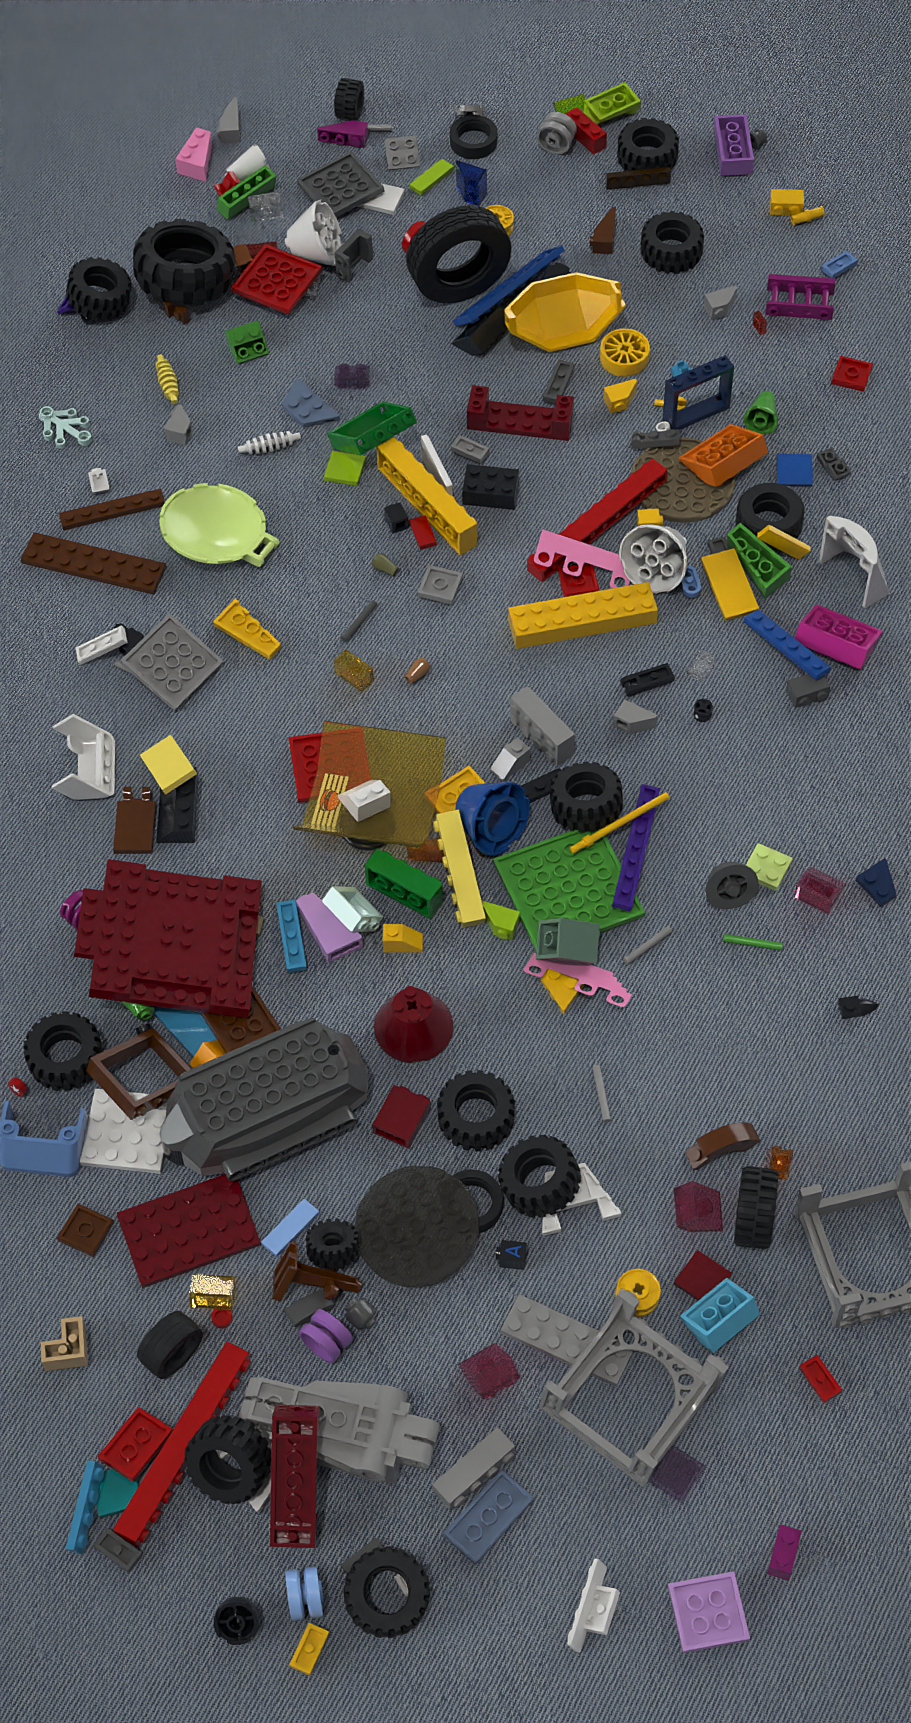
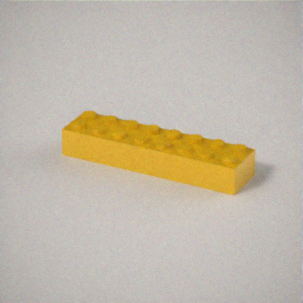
M392 437L376 447L378 469L422 516L426 515L428 522L460 556L476 547L478 537L477 521L470 517L465 508L460 506L455 498L446 492L444 486L439 484L434 476L425 470L423 464L418 462L414 455L404 448L403 443Z
M649 582L508 607V622L516 649L657 623L658 608Z

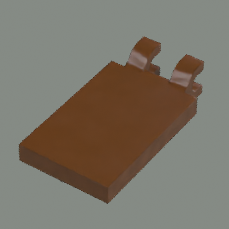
M124 787L123 801H118L113 852L114 854H152L156 802L151 801L152 793H150V787H142V799L133 798L132 788Z

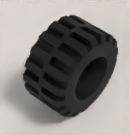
M341 78L334 98L335 116L339 119L357 121L361 115L364 103L363 82Z

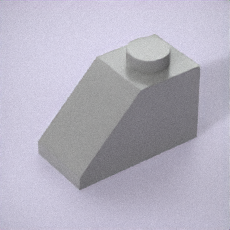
M736 286L705 294L704 308L711 320L727 316L736 300Z
M517 737L503 748L490 771L504 782L530 762V748Z

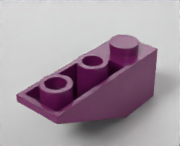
M351 120L318 127V141L364 148L368 138V122Z

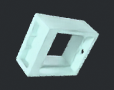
M332 886L322 900L351 932H373L379 927L380 921L383 918L355 887Z

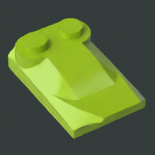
M623 82L584 100L583 113L598 124L623 113H636L638 107L641 106V100L626 82Z

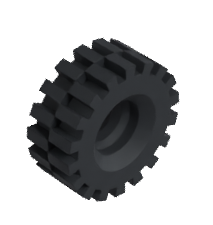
M326 1219L325 1223L321 1220L318 1222V1226L313 1224L311 1230L308 1229L306 1235V1252L309 1261L313 1262L316 1267L320 1264L321 1269L329 1267L330 1270H334V1267L337 1266L338 1269H342L344 1264L346 1266L351 1265V1261L354 1262L359 1254L357 1229H354L352 1224L348 1225V1221L340 1222V1219H335V1221Z

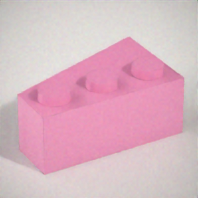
M196 127L175 159L178 174L206 182L208 164L212 152L210 131Z

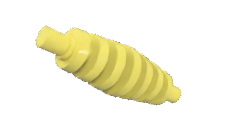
M160 354L157 356L158 361L156 362L159 385L166 398L171 400L172 404H177L179 390L176 374L169 361Z

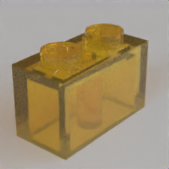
M347 649L333 660L335 674L360 692H363L374 681L373 668Z
M193 1274L189 1290L190 1307L232 1310L236 1293L235 1277Z

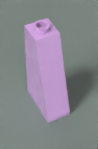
M316 894L303 895L296 900L297 911L328 963L363 947L362 936L358 932H351Z

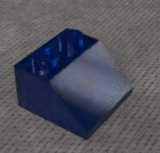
M457 160L456 187L464 202L480 206L487 195V169Z

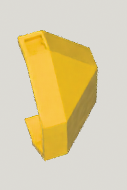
M575 272L532 282L504 309L505 324L511 334L547 352H553L594 342L626 307V304L622 299L621 282Z

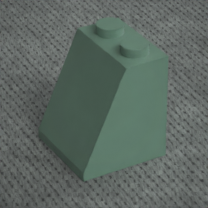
M565 918L539 920L536 959L581 964L597 963L600 924Z

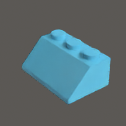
M726 1278L681 1314L680 1318L697 1341L714 1353L758 1317L760 1312L755 1298Z

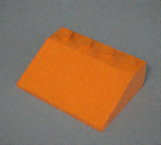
M729 424L680 456L679 461L706 484L717 487L729 478L736 476L741 470L748 468L753 462L760 460L768 453L763 434Z

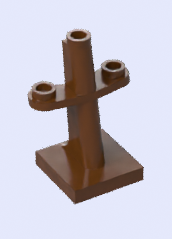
M291 1241L273 1271L272 1299L281 1301L290 1283L323 1287L324 1299L326 1300L335 1299L338 1290L358 1293L362 1285L358 1277L335 1272L337 1267H334V1270H330L329 1267L321 1269L300 1263L297 1260L298 1244Z

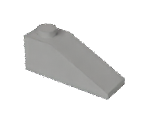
M237 97L232 99L219 119V127H216L217 137L221 138V143L240 142Z

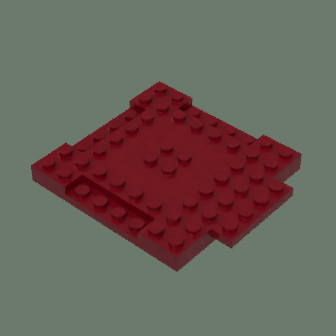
M107 859L103 890L83 888L74 957L93 960L88 997L248 1018L262 880L223 875V880L149 870L146 869V864Z

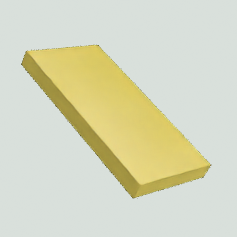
M171 735L140 754L165 795L197 774Z

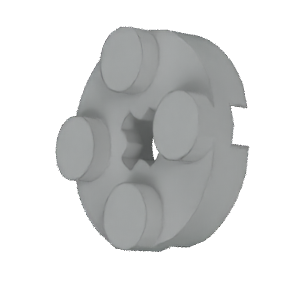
M454 105V111H457V115H467V112H472V115H483L485 105H482V108H479V105H460V108Z

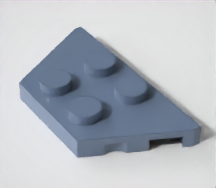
M299 378L295 380L282 402V409L303 428L325 424L324 421L334 419L335 422L340 420V415Z

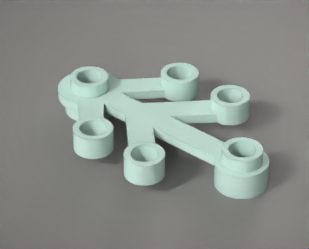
M45 406L40 409L39 419L44 422L43 437L45 440L49 441L54 437L51 430L52 422L56 425L57 438L55 439V444L57 448L62 449L66 446L64 431L77 438L78 443L82 446H88L91 443L90 432L85 430L79 432L71 427L72 425H80L82 428H87L90 425L88 417L82 416L77 418V412L74 408L54 411L51 407ZM66 416H67L68 419H62V420H61V419H59L58 417H66Z

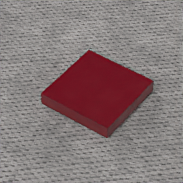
M697 1250L673 1284L699 1301L724 1279H730L732 1272Z

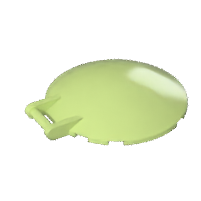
M208 483L195 484L192 488L186 490L183 488L167 499L160 512L159 525L165 541L179 554L198 562L221 564L243 559L260 567L271 550L279 545V540L276 537L265 532V516L263 511L256 505L257 502L245 492L228 485L218 484V486H210ZM261 543L266 545L259 555L253 553Z

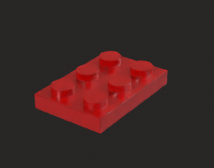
M137 1407L100 1452L98 1460L131 1482H134L165 1444L173 1429L140 1407Z

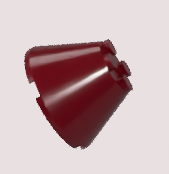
M407 986L389 998L379 1008L374 1021L375 1038L380 1048L393 1059L406 1063L421 1060L428 1061L438 1056L448 1046L453 1034L452 1015L445 1003L438 997L414 986Z

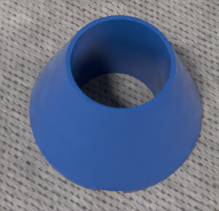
M514 782L473 784L465 788L458 797L455 810L459 809L464 830L475 847L482 853L487 855L501 854L509 849L508 846L522 835L529 818L530 803L529 798L524 793V788Z

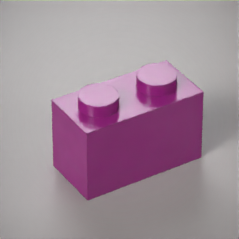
M780 1524L767 1572L768 1575L789 1581L802 1530Z

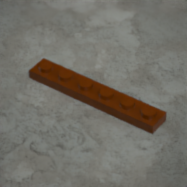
M160 488L61 512L59 517L64 531L162 507L165 500Z

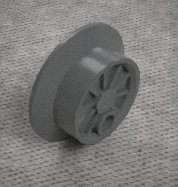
M733 861L724 862L712 870L705 888L706 897L713 906L727 910L741 907L748 903L756 894L759 885L758 877L755 871L746 865Z

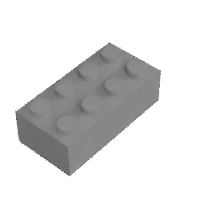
M528 686L510 697L511 722L521 729L526 738L529 737L533 741L534 746L545 754L549 762H553L558 766L574 755L575 733Z

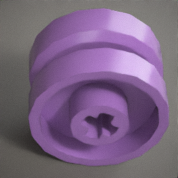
M318 1309L310 1318L312 1324L306 1323L298 1331V1335L313 1353L332 1364L341 1355L340 1349H346L353 1341V1337L338 1319L330 1313Z

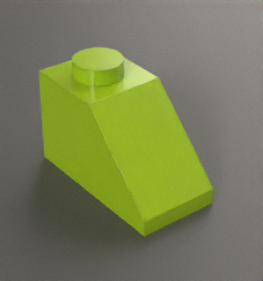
M483 901L485 920L493 934L501 939L513 940L520 923V911Z

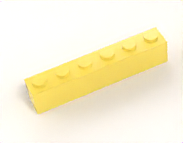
M459 809L436 814V821H433L435 833L439 832L440 836L437 842L439 850H443L444 853L442 863L444 869H448L449 875H446L448 886H452L453 893H451L452 903L457 905L458 911L455 912L457 923L461 922L462 928L484 924L486 917Z

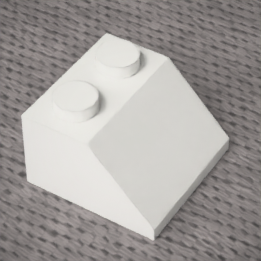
M381 780L367 781L338 795L339 800L357 822L390 807V791Z

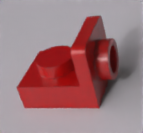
M228 171L222 183L214 184L213 187L217 194L221 196L240 183V180L233 171Z

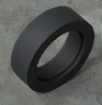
M467 115L457 119L450 128V146L460 157L481 159L492 154L497 147V127L487 117ZM470 130L482 131L489 136L486 141L478 144L465 143L459 139L462 133Z
M473 1169L460 1171L446 1181L441 1191L440 1201L443 1218L451 1228L460 1233H483L491 1229L498 1222L502 1214V1190L498 1182L491 1175L483 1171ZM475 1185L485 1189L492 1199V1205L488 1212L474 1219L465 1218L457 1214L452 1207L451 1201L454 1194L460 1188Z

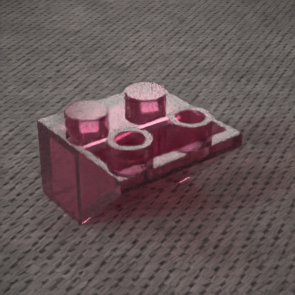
M811 867L804 872L797 883L794 898L829 914L844 890L846 883Z

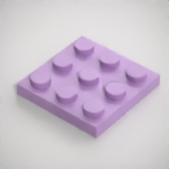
M734 1571L668 1584L683 1653L750 1641Z

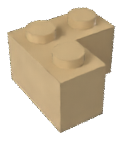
M83 1317L61 1319L62 1339L40 1342L41 1362L45 1371L88 1366L86 1325Z

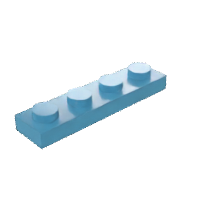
M296 901L276 902L287 973L307 970Z
M87 1460L66 1545L67 1550L76 1554L83 1555L84 1548L87 1546V1534L89 1526L93 1522V1509L98 1501L100 1482L104 1477V1466L96 1461Z

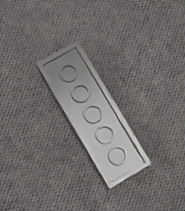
M520 1294L500 1330L501 1334L570 1366L575 1363L599 1332L590 1326ZM615 1338L617 1341L612 1345L620 1346L618 1339ZM620 1351L609 1355L597 1365L590 1375L617 1387L634 1351Z

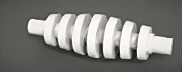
M286 431V436H284L283 432H279V437H277L275 432L272 433L273 439H271L270 434L267 433L265 434L266 440L261 435L259 436V442H257L256 438H253V443H250V440H248L245 445L238 446L237 448L239 453L248 452L249 455L253 454L252 450H255L256 454H260L259 449L262 450V453H267L266 447H268L269 452H273V446H275L276 451L280 450L279 444L282 445V448H285L286 442H288L289 446L293 445V442L301 439L300 433L292 434L290 431Z

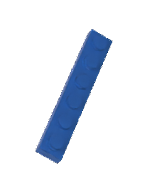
M759 609L744 617L745 624L816 681L830 673L831 667Z

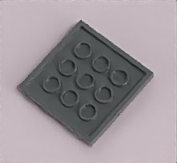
M352 151L297 179V184L313 202L321 200L322 203L326 202L336 217L385 192L384 186Z

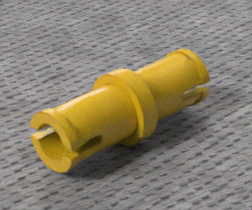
M822 206L811 210L806 209L802 213L791 215V223L793 226L803 222L808 223L812 219L823 217L825 212Z

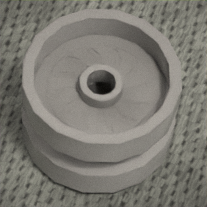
M551 112L546 115L537 132V141L547 152L563 154L567 152L577 133L576 124L564 113Z

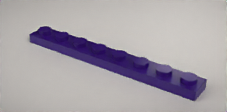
M642 784L635 809L658 797L660 788ZM656 807L632 821L613 898L612 907L628 912L632 909Z

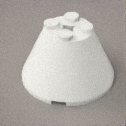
M321 200L315 201L287 230L285 244L287 248H290L293 255L313 263L336 266L335 251L342 245L339 236L342 232L337 218L326 202L322 203Z
M652 524L635 527L627 533L620 545L619 558L622 560L625 575L633 584L649 582L652 593L671 591L679 585L686 573V538L670 527Z

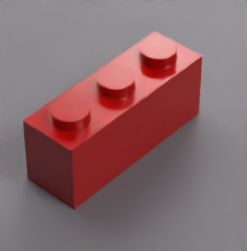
M578 107L565 113L576 124L577 133L574 138L592 154H596L606 148L607 133Z

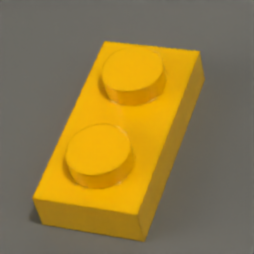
M308 1623L289 1666L311 1676L329 1637V1631Z

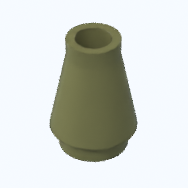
M377 553L371 563L374 569L395 576L399 569L384 553Z

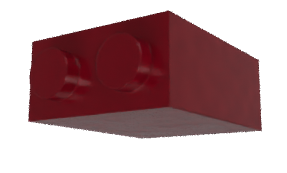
M393 1085L372 1124L373 1134L410 1149L431 1110L430 1100L423 1094L417 1095L410 1092L404 1086L398 1087Z

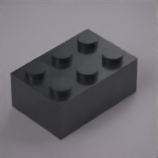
M467 464L462 489V505L515 510L519 486V469Z

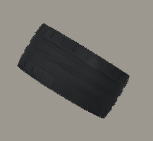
M174 1311L161 1319L147 1333L138 1348L137 1358L159 1379L168 1378L176 1373L193 1356L202 1341L203 1332L187 1315L181 1311Z

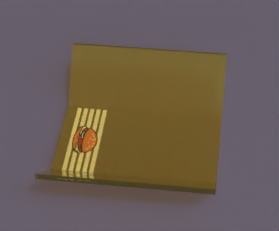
M324 721L318 771L303 823L294 826L293 830L421 848L427 844L438 799L446 737ZM381 780L390 791V807L357 822L339 800L338 795L367 781Z

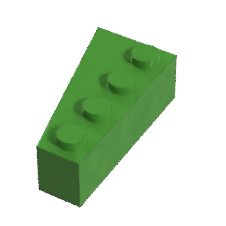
M739 523L727 533L728 547L730 549L735 548L742 567L765 599L791 577V566L744 525Z

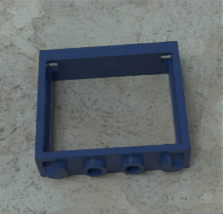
M726 355L665 381L662 422H668L671 429L681 430L730 408L734 365ZM720 376L718 394L677 411L679 393Z

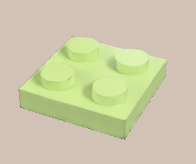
M757 843L746 866L755 871L759 884L777 891L793 858Z

